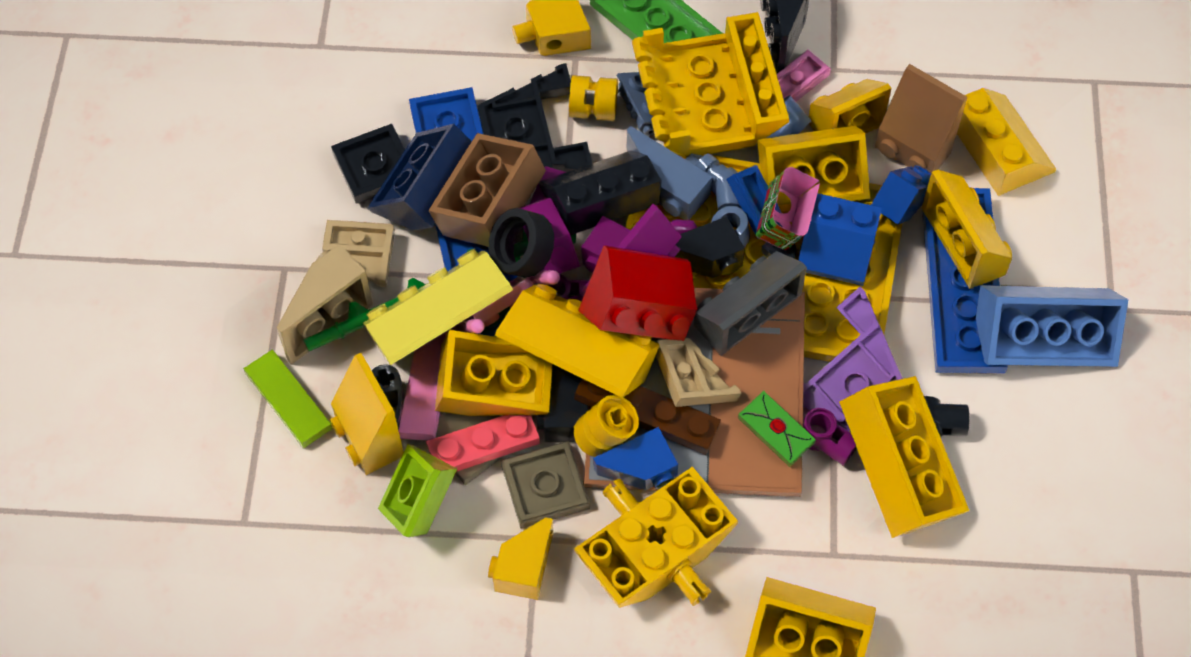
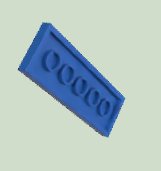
M974 188L979 198V204L985 214H989L993 219L990 188ZM923 212L935 373H1006L1008 365H987L984 362L976 323L980 285L969 289ZM999 278L982 285L1000 286Z

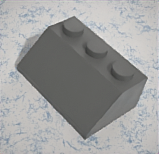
M778 251L768 258L766 256L760 257L751 265L750 271L741 278L739 276L732 278L723 287L722 293L714 299L712 297L704 299L697 306L694 326L720 356L724 355L802 295L807 267L803 262Z

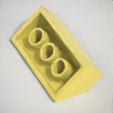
M475 249L470 250L457 259L459 265L449 271L445 267L435 271L427 277L428 284L418 290L413 285L397 295L399 301L387 308L384 303L367 313L369 319L363 322V324L390 365L513 291L512 286L487 252L480 251L477 253Z

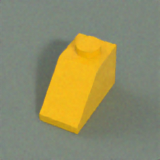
M545 517L501 544L499 555L492 556L488 571V578H493L495 592L538 600L554 534L552 518Z

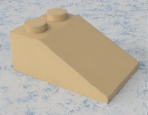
M338 244L331 250L322 252L316 261L311 264L276 327L287 361L291 365L308 353L303 339L334 326L335 322L340 323L348 319L349 303L356 301L366 309L373 305L366 271L341 244Z

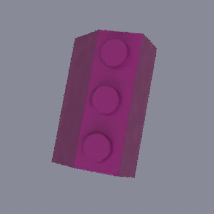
M652 204L617 248L675 257L681 250L676 244L682 236L661 210ZM589 281L584 286L580 294L582 298L584 297Z

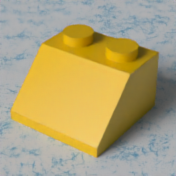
M865 79L856 84L850 83L840 91L829 96H820L810 104L808 117L811 119L809 125L813 131L857 126L865 134L879 128L887 111L892 88L888 83Z

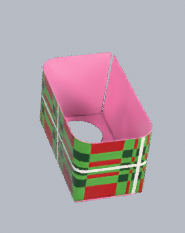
M793 167L786 168L769 183L756 237L778 248L787 250L806 235L820 183L816 186L814 185L819 180ZM779 192L786 194L791 201V209L788 213L783 214L775 210Z

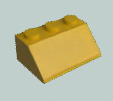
M981 88L965 95L967 96V101L957 135L998 196L1055 173L1056 167L1006 95L986 88Z
M857 126L757 140L760 172L768 187L769 183L786 168L793 167L819 180L814 185L816 186L820 183L819 194L850 201L870 199L865 132ZM779 192L776 203L781 212L789 211L791 209L789 197Z
M942 170L932 171L922 210L969 289L1005 276L1012 261L1011 248L1006 241H1002L999 237L994 220L989 214H985L979 204V198L975 189L969 188L962 176Z
M766 577L745 657H865L874 624L876 607Z

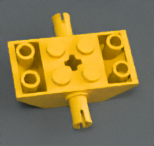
M693 466L640 502L635 499L621 479L614 480L615 487L610 483L603 490V495L608 498L621 516L575 547L574 551L619 608L648 600L672 582L677 584L692 606L699 604L698 598L700 597L703 601L711 593V590L692 568L705 560L738 524V520Z

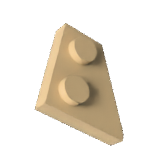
M327 220L322 250L323 252L331 250L338 244H341L366 271L368 280L381 287H387L395 235L394 224Z

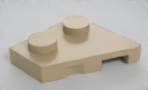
M685 338L684 341L657 340L656 343L660 344L656 358L675 407L736 402L741 395L740 389L736 385L729 387L717 375L720 369L701 353V350L690 338Z

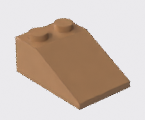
M909 64L902 75L879 127L875 148L880 150L884 156L893 158L907 167L912 166L914 168L917 165L928 170L930 173L938 170L951 154L967 96Z

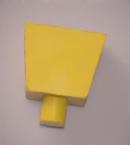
M578 0L529 1L526 4L527 22L512 26L514 39L517 44L534 40L539 54L543 56L591 49V29Z

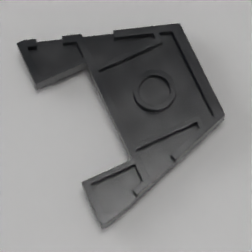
M566 63L556 66L554 72L544 77L540 74L532 78L531 83L517 90L513 87L477 105L484 135L532 144L544 168L547 166L569 172L593 163L587 142L555 148L552 145L541 99L570 94L571 79Z

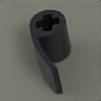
M379 365L372 372L392 407L397 406L395 418L399 430L405 400L400 374L391 365Z

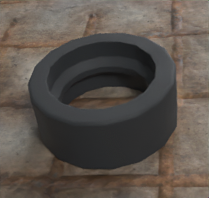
M520 208L510 209L503 213L492 227L489 237V254L500 271L523 278L532 277L541 272L549 262L554 248V232L551 223L546 217ZM527 224L529 230L527 250L522 258L516 262L514 257L515 238L520 229Z

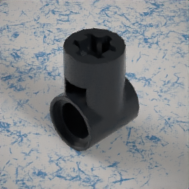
M924 396L940 438L943 435H968L969 407L967 404H941L938 398Z

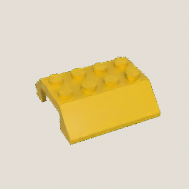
M758 12L726 17L725 33L664 43L663 28L645 30L643 31V37H637L632 40L636 61L640 62L638 70L642 86L646 88L644 94L649 114L653 115L651 122L655 138L664 142L666 148L688 157L690 154L705 155L753 147L758 144V139L767 138L789 122L788 112Z

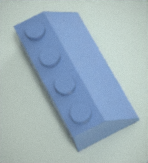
M980 285L976 323L984 362L987 365L1118 367L1129 299L1110 288Z

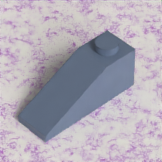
M630 126L627 129L626 149L648 155L662 180L660 205L670 215L690 220L711 195L713 176L634 127Z

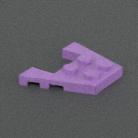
M861 286L836 307L860 333V336L807 383L803 381V407L810 411L815 408H825L831 411L837 423L848 431L850 429L839 401L868 386L903 379L866 292Z

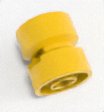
M572 75L569 117L588 119L591 114H594L597 120L615 121L618 78L600 77L597 82H593L590 76ZM587 91H595L594 105L586 104Z
M617 395L606 396L582 415L574 425V437L577 445L583 452L592 457L601 455L621 445L634 435L639 427L637 411L631 402Z

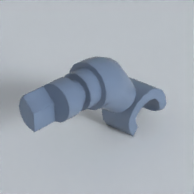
M709 153L704 156L690 154L685 160L713 176L711 191L716 195L718 212L713 216L711 222L727 216L731 225L737 228L735 232L745 248L750 239L748 218L726 180L738 172L732 167L727 168L725 165L720 164L719 160Z

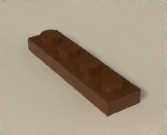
M582 379L575 392L574 400L593 407L606 396L615 394ZM642 386L637 387L624 397L636 409L640 428L651 431L659 427L664 438L707 455L721 419L690 406L675 407L671 398Z

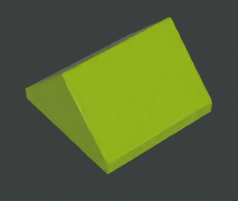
M407 444L378 507L379 511L403 536L410 538L427 534L457 468L413 445Z

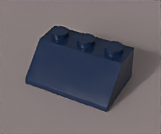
M455 124L416 133L367 209L376 215L413 231L436 226L437 224L429 213V209L472 141Z

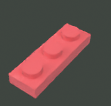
M503 415L428 440L426 445L430 455L457 468L456 472L538 445L540 444V437L531 415Z

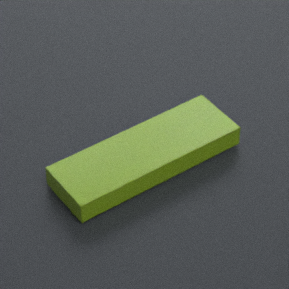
M273 349L243 368L247 377L303 449L333 429L329 420Z

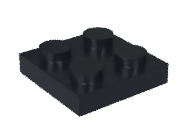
M392 123L331 146L333 156L356 204L375 197L405 151Z

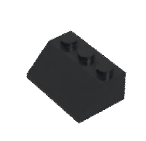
M632 150L539 182L544 196L552 199L570 235L595 227L602 216L613 221L648 209L652 204L655 206L659 205L662 180L648 155Z

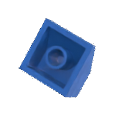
M817 193L809 229L803 237L798 259L807 267L806 273L863 286L882 208Z

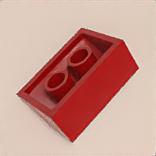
M604 245L578 311L598 329L603 331L684 341L697 311L691 262L682 258Z

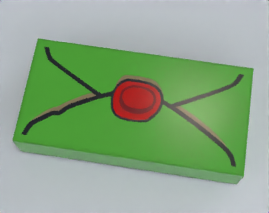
M765 391L759 394L738 414V419L789 467L815 443L816 439Z

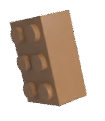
M477 133L430 207L429 213L443 236L489 247V237L497 219L507 210L524 207L546 170L532 144Z

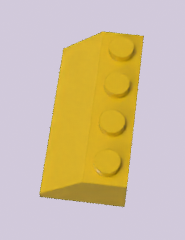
M544 284L533 285L523 290L496 331L495 336L621 398H624L645 382L660 344L651 340L652 337L598 329L578 311L581 301L576 299L566 300L556 295L557 291L554 288Z
M916 376L868 386L839 401L892 538L926 528L970 511Z

